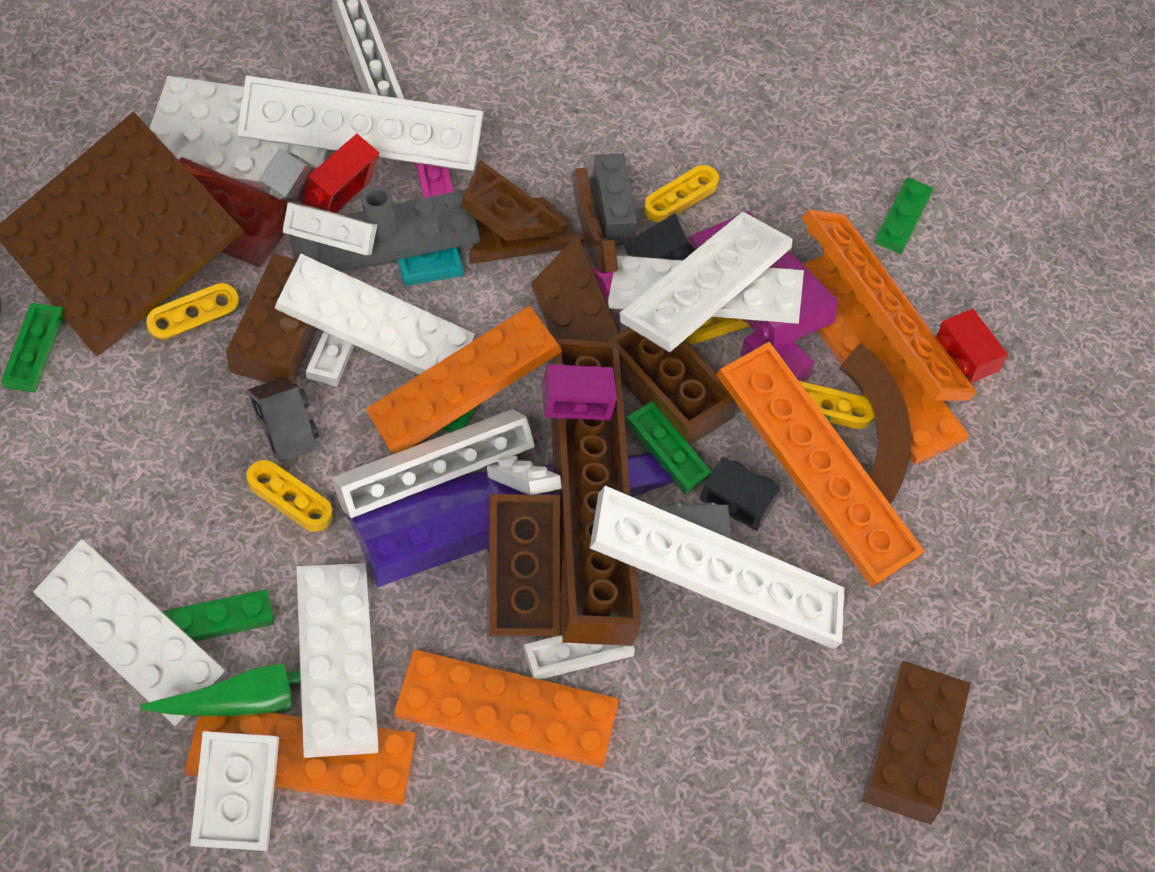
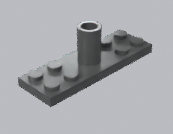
M374 186L363 192L361 196L363 211L345 214L348 217L377 224L371 255L359 254L289 234L294 259L298 260L300 254H303L340 272L478 243L480 239L474 216L461 207L466 189L394 204L392 193L382 186Z

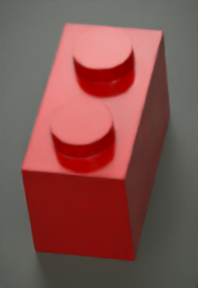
M973 308L943 320L936 335V338L970 383L999 372L1008 356L1007 352Z

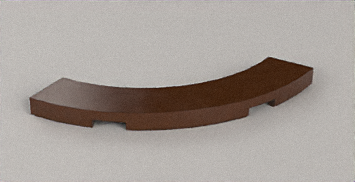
M586 167L576 168L571 174L576 208L588 253L595 268L600 273H614L618 271L615 241L602 238L603 232L598 219L595 217Z
M859 343L841 364L840 370L857 385L871 405L877 430L878 445L875 463L869 477L891 505L901 488L908 468L911 451L910 420L903 396L894 378L882 362L865 346Z

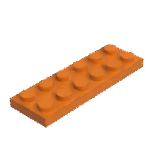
M529 305L367 407L366 411L392 454L415 446L562 351L556 340Z
M414 649L394 711V717L603 768L619 699Z
M265 713L242 716H198L184 770L186 776L198 777L203 731L278 736L279 747L274 788L404 806L416 740V733L377 727L378 753L304 758L302 717Z

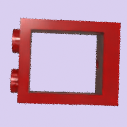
M356 133L307 177L301 204L337 213L371 182L380 152Z

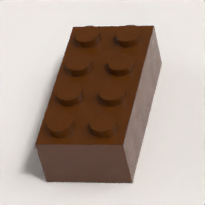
M273 253L226 351L230 373L266 383L283 377L292 383L294 382L318 329L274 309L297 262L296 259Z
M629 327L607 340V342L618 343L621 381L644 406L653 401L689 445L733 418L737 403L716 376V373L685 340L669 352Z
M490 494L487 498L486 637L560 636V495Z
M902 661L893 678L862 802L929 825L933 823L942 808L970 690V682Z

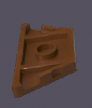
M482 160L478 162L475 173L472 175L469 186L462 198L461 207L505 240L563 235L566 232L567 222Z
M544 197L534 198L568 223V220L561 213L553 209V205ZM481 222L477 228L480 242L474 243L472 249H470L469 262L474 264L563 250L575 237H579L584 247L585 238L580 232L576 234L567 226L566 232L563 235L505 240Z
M575 237L531 282V288L553 338L607 342L608 339L619 332L579 237Z

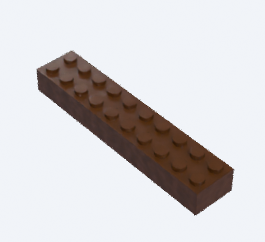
M554 338L562 352L550 359L548 365L564 364L567 366L613 368L617 398L610 420L551 418L553 469L555 474L560 475L562 488L555 490V495H560V607L562 643L633 646L641 626L637 568L590 548L599 492L604 486L631 496L618 343Z

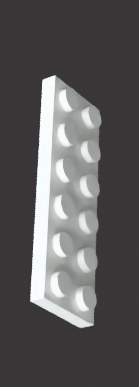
M741 212L621 311L620 322L671 352L792 248V238L747 213Z
M300 254L274 308L419 375L472 342L475 335L466 329L303 254Z
M617 255L618 271L613 273L608 298L609 308L625 309L682 261ZM766 269L712 317L799 324L804 270Z
M82 539L33 591L149 702L195 691L222 682L229 675L219 663ZM162 713L178 728L182 727L191 717Z
M366 563L296 566L304 758L378 753Z

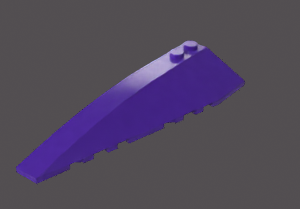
M651 453L627 455L631 497L674 483ZM553 464L537 466L547 467V471L554 473ZM488 471L468 473L353 518L348 516L377 587L487 549V498L489 495L528 494L490 479ZM555 490L535 495H555Z

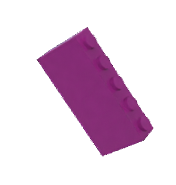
M750 211L745 212L748 215L756 218ZM735 217L693 234L692 237L697 248L708 241ZM787 251L769 268L804 270L799 324L741 319L750 325L761 341L770 342L774 349H777L834 323L837 299L790 251Z

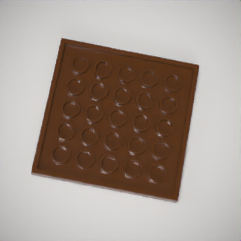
M133 111L0 223V242L53 306L62 307L64 319L96 356H99L244 231Z

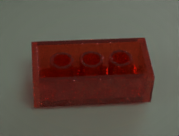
M181 157L179 161L244 231L221 252L260 268L285 234L282 231L288 202Z

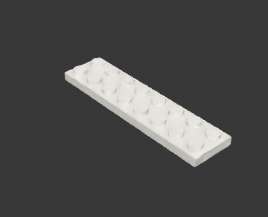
M246 76L237 135L252 139L337 151L358 133L380 152L378 158L475 172L483 111Z
M604 486L599 492L590 543L591 549L829 648L836 649L842 643L844 587L607 486Z

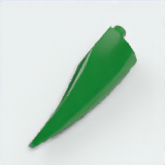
M284 663L250 669L228 680L195 691L143 703L140 705V709L171 715L202 717L242 716L286 711L291 709L289 686L301 684V672L299 670L286 672Z

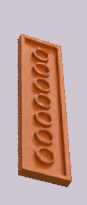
M808 209L801 217L808 227V233L819 242L823 248L824 255L838 268L839 276L854 290L858 302L864 305L870 312L873 323L886 334L889 345L902 356L907 370L915 375L923 385V392L934 401H969L977 391L847 216L840 213Z
M825 255L803 263L808 271L837 299L835 322L817 330V332L839 362L842 364L861 343L882 362L894 378L908 411L911 429L910 459L914 465L967 441L969 437L967 431L944 401H934L923 392V385L915 375L907 370L902 356L889 345L888 337L881 328L873 323L872 315L864 305L858 302L855 297L856 293L851 286L839 276V270L835 264Z
M770 342L718 371L716 376L871 588L925 552Z

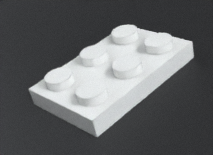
M203 731L190 846L268 851L279 747L278 736Z

